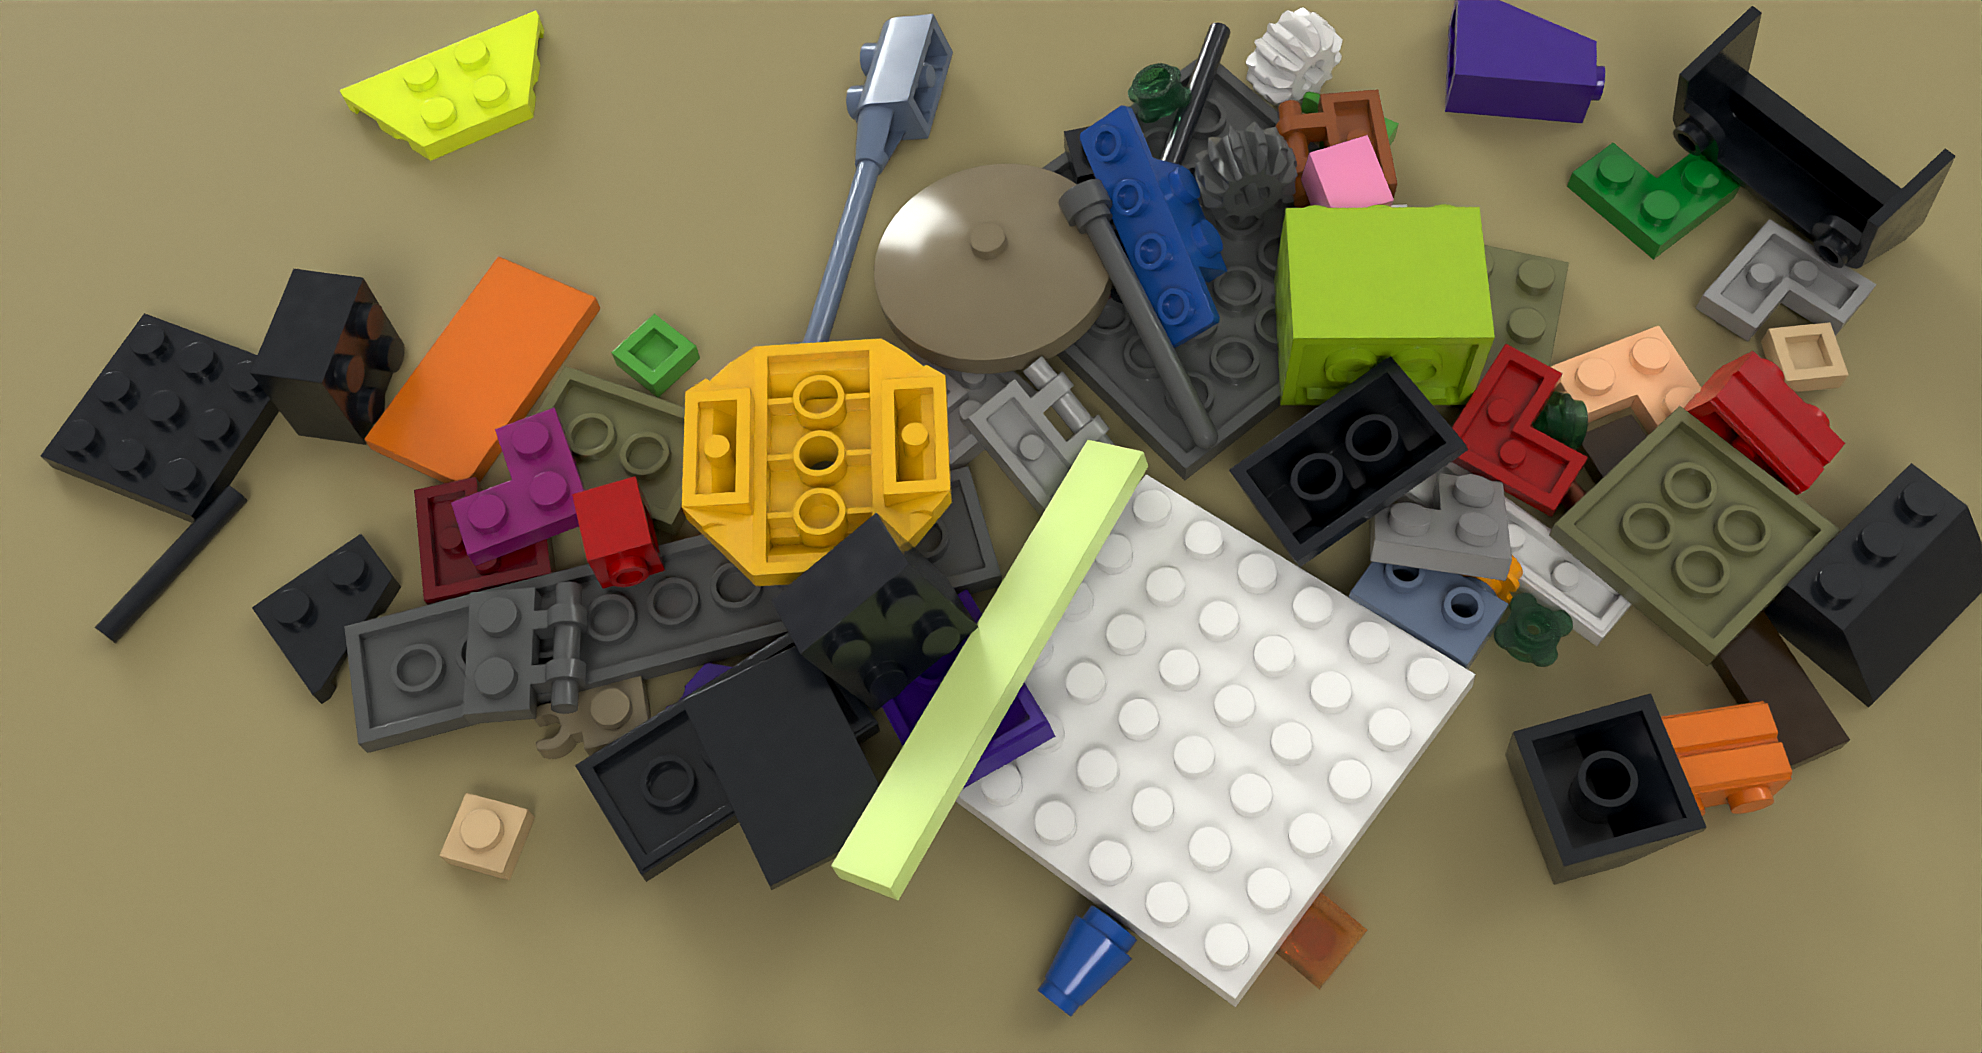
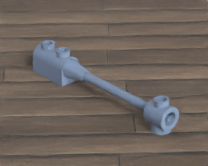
M934 14L891 18L883 24L878 42L865 43L861 47L860 64L863 73L867 76L864 85L851 86L846 96L848 113L857 123L856 171L803 342L789 344L829 341L878 175L883 172L901 140L929 138L953 54Z

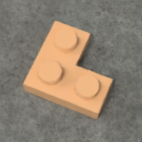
M1659 325L1551 366L1563 373L1554 394L1576 428L1631 407L1649 435L1679 406L1684 408L1701 391V386Z

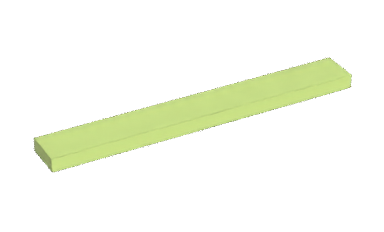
M1092 440L1086 441L977 622L978 628L968 637L832 863L831 867L839 878L895 900L900 899L1147 470L1148 463L1143 451Z

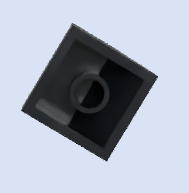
M1651 693L1517 730L1512 733L1505 756L1554 885L1624 866L1698 834L1707 828Z

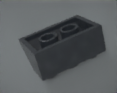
M1389 356L1229 469V471L1282 546L1298 566L1301 567L1468 451V448L1395 360Z
M1911 463L1783 588L1764 611L1781 636L1869 708L1982 593V542L1968 506Z

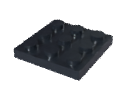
M144 313L40 456L52 468L193 523L227 485L230 486L279 413V410L250 374L257 357L256 354Z

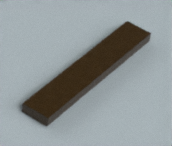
M1632 414L1576 436L1571 447L1588 457L1584 467L1594 483L1597 484L1646 438V435ZM1764 611L1712 661L1713 667L1738 705L1759 701L1768 703L1778 730V742H1782L1792 770L1841 749L1850 741Z

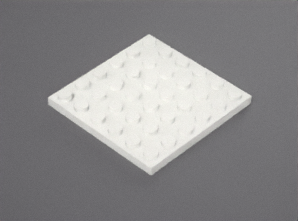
M1146 474L1134 490L1024 682L1050 723L1056 737L962 789L956 802L1236 1007L1473 687L1476 674Z

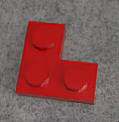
M1505 343L1452 426V429L1468 448V451L1453 460L1452 463L1474 475L1482 476L1491 481L1502 482L1505 492L1552 517L1583 469L1588 457L1532 427L1560 383L1563 373Z

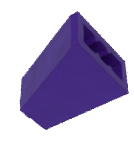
M1455 0L1448 26L1445 112L1583 123L1591 100L1599 101L1601 99L1605 84V66L1597 65V41L1500 0Z

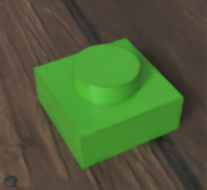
M656 314L648 318L611 352L616 365L657 398L700 359L696 345Z

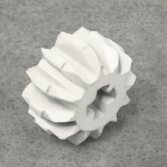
M1304 7L1294 13L1287 10L1281 15L1276 24L1269 23L1267 25V32L1262 38L1255 40L1256 49L1246 60V64L1249 67L1246 79L1253 85V89L1272 105L1279 106L1285 101L1295 100L1302 107L1303 96L1306 92L1320 94L1321 86L1325 81L1332 79L1331 71L1342 58L1339 50L1341 49L1343 39L1317 13H1311Z

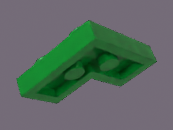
M1611 143L1573 171L1567 185L1572 192L1653 260L1733 200L1741 186L1702 154L1699 156L1688 154L1656 178L1615 143Z

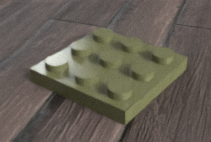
M1679 406L1554 524L1549 536L1708 667L1779 595L1783 588L1836 537L1841 529Z

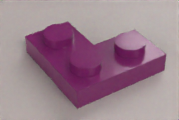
M554 407L495 429L512 480L451 502L467 555L475 566L579 527L572 494L585 491L586 489L561 419Z

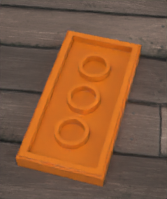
M498 256L364 440L371 450L443 483L476 477L480 483L502 452L495 429L524 419L601 309L596 297Z

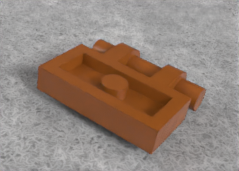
M1378 89L1320 94L1318 113L1302 114L1301 105L1295 100H1288L1279 105L1278 114L1280 121L1275 127L1279 134L1284 137V140L1287 141L1288 147L1293 149L1298 164L1295 167L1298 174L1295 181L1296 193L1293 194L1294 205L1297 208L1311 206L1301 181L1309 155L1308 144L1310 142L1323 141L1324 148L1366 135L1370 139L1394 198L1398 183Z

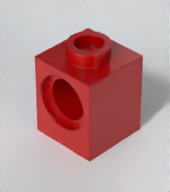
M636 476L572 494L587 562L602 589L611 586H634L645 581L649 575L665 571L650 508Z

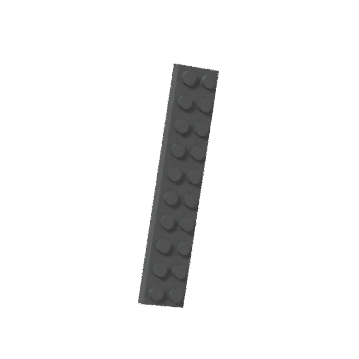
M969 466L950 470L952 503L917 544L915 549L946 576L957 595L965 590H968L970 594L997 588L1002 583V575ZM703 534L659 545L665 571L649 575L645 581L634 586H611L602 589L590 565L585 564L484 590L494 591L535 587L542 597L541 610H548L551 606L555 605L557 584L561 582H576L582 586V606L588 609V630L581 635L580 660L586 663V686L579 689V692L641 676L644 681L701 666L705 663H712L758 651L788 633L771 600L789 585L755 586ZM470 594L344 626L358 744L367 753L476 725L470 724L462 715ZM554 638L540 639L539 665H545L548 661L553 660ZM551 693L537 695V707L542 704L551 703Z

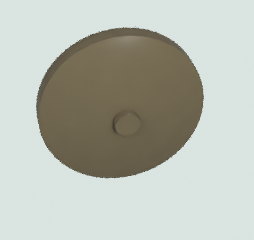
M993 164L951 174L926 187L909 200L886 228L876 253L874 266L876 292L889 326L899 340L915 354L933 364L950 370L974 374H995L1024 369L1041 356L1048 360L1079 340L1102 313L1111 294L1110 290L1113 283L1088 234H1081L1076 225L1070 227L1058 205L1060 197L1077 184L1055 172L1039 167L1020 164Z

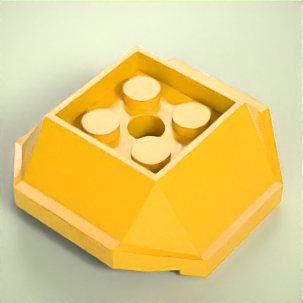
M882 338L755 346L726 365L710 381L705 378L685 391L682 477L683 512L686 519L755 586L791 584L875 513L880 515L915 548L952 503L946 376L927 364L925 366L921 365L906 352ZM822 461L834 462L830 467L823 470L810 469L813 465Z

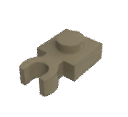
M641 676L581 691L579 692L578 710L574 713L561 714L553 712L551 710V703L538 706L537 717L534 720L540 727L554 723L561 724V727L554 737L537 741V750L546 759H557L569 754L577 743L584 742V749L591 756L651 718L645 681H643Z

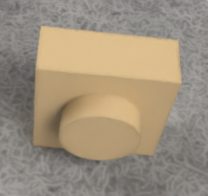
M1830 322L1769 328L1761 340L1766 359L1775 363L1782 370L1785 377L1784 382L1794 392L1840 388L1849 375Z
M466 793L439 856L448 864L510 881L535 817L526 808Z

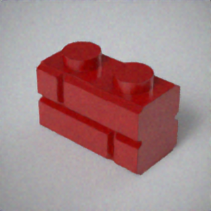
M1751 351L1716 370L1701 387V391L1688 402L1684 409L1795 495L1802 494L1810 488L1823 472V467L1832 461L1845 445V442L1829 427V419L1821 409L1805 403L1784 382V374L1775 363L1760 358L1754 351Z

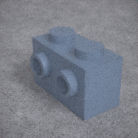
M1373 561L1349 595L1350 599L1466 669L1470 668L1494 633L1508 606V603L1497 597L1489 585L1477 578Z

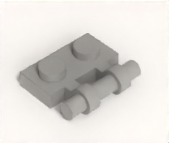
M1043 356L1023 371L1038 390L1031 398L1014 379L963 421L964 425L1040 516L1043 515L1087 440L1115 445L1106 434L1110 428L1098 414L1094 417L1090 415L1070 389L1074 384L1063 371L1057 375ZM1050 406L1073 432L1069 439L1065 440L1043 414Z

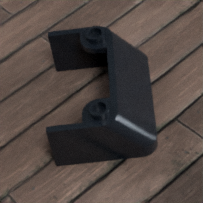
M1751 6L1679 74L1673 111V122L1676 127L1673 131L1674 138L1685 151L1694 156L1702 154L1814 243L1816 252L1828 264L1836 268H1842L1844 265L1854 269L1861 268L1905 241L1924 223L1956 156L1945 148L1903 188H1900L1749 73L1762 12Z

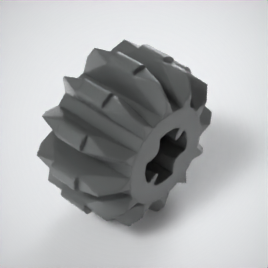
M1253 122L1245 130L1236 131L1230 125L1228 135L1223 138L1208 137V149L1195 155L1196 171L1194 173L1200 188L1199 199L1203 200L1204 207H1208L1212 211L1216 220L1230 216L1236 225L1248 216H1255L1261 220L1263 212L1268 209L1281 210L1282 198L1290 197L1296 193L1295 181L1298 174L1295 167L1298 164L1293 149L1288 147L1287 141L1279 134L1276 127L1261 130L1258 124Z

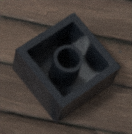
M293 268L250 374L299 436L366 445L365 437L384 413L385 393L393 372H397L403 363L404 343L364 278Z
M877 513L771 600L799 653L875 712L889 700L898 696L906 686L940 658L953 651L962 640L978 628V625L946 576Z

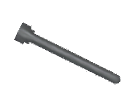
M1091 179L1075 185L1066 191L1058 201L1064 217L1070 227L1076 225L1081 234H1088L1194 443L1202 449L1213 447L1218 440V432L1109 223L1113 217L1110 212L1113 204L1108 192L1099 179Z

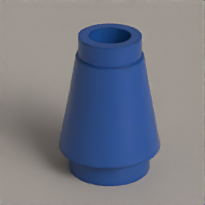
M1091 905L1082 918L1075 915L1045 975L1046 979L1038 988V991L1072 1017L1079 1006L1082 1007L1132 960L1127 954L1137 939L1101 910Z

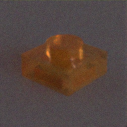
M1320 892L1276 954L1321 990L1362 940L1367 929Z

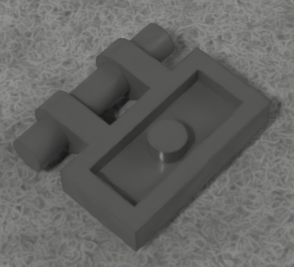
M561 582L557 584L555 605L551 606L548 610H541L542 597L535 587L470 592L462 715L470 724L536 719L537 695L551 693V710L553 712L569 714L578 710L579 689L586 686V663L580 660L581 635L588 630V609L582 606V586L576 582ZM554 638L553 660L548 661L545 665H539L540 639Z

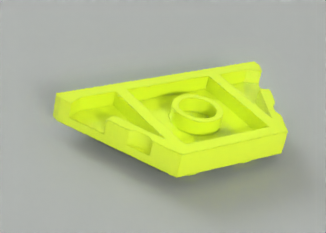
M535 10L343 88L340 92L352 112L358 114L362 111L376 120L382 131L395 139L407 141L412 150L431 161L534 118L536 96L533 87L538 81L540 70L537 48L539 38H544V28Z

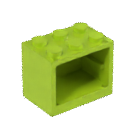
M1440 204L1432 207L1373 205L1367 208H1327L1321 205H1311L1304 208H1286L1274 277L1280 404L1321 405L1391 356L1432 405H1466L1475 392L1495 338L1480 207H1455L1448 204Z

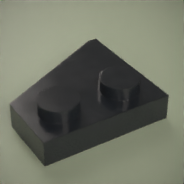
M359 534L254 605L252 609L311 694L323 704L332 697L337 689L331 681L348 656L344 626L375 619L385 613L401 586L364 536Z

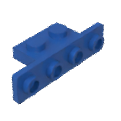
M1121 105L1081 132L1080 141L1095 178L1102 181L1112 200L1113 205L1110 209L1113 216L1112 219L1132 268L1173 347L1176 348L1218 324L1220 321V316L1205 282L1209 283L1228 271L1220 253L1223 250V243L1216 228L1204 216L1197 199L1200 197V188L1195 177L1183 165L1153 158L1133 109Z

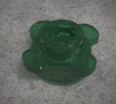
M1156 63L1143 68L1134 77L1132 86L1128 90V97L1131 102L1139 105L1138 116L1142 122L1154 123L1161 117L1172 114L1177 108H1183L1190 103L1192 99L1191 90L1180 83L1181 72L1177 67Z
M1520 593L1515 595L1509 603L1511 614L1505 623H1501L1496 627L1494 639L1499 647L1507 650L1515 659L1526 663H1533L1538 667H1548L1557 660L1558 652L1556 646L1561 637L1570 634L1573 629V621L1570 615L1563 610L1552 611L1538 604L1536 598L1531 594ZM1535 625L1539 629V634H1531L1527 627Z

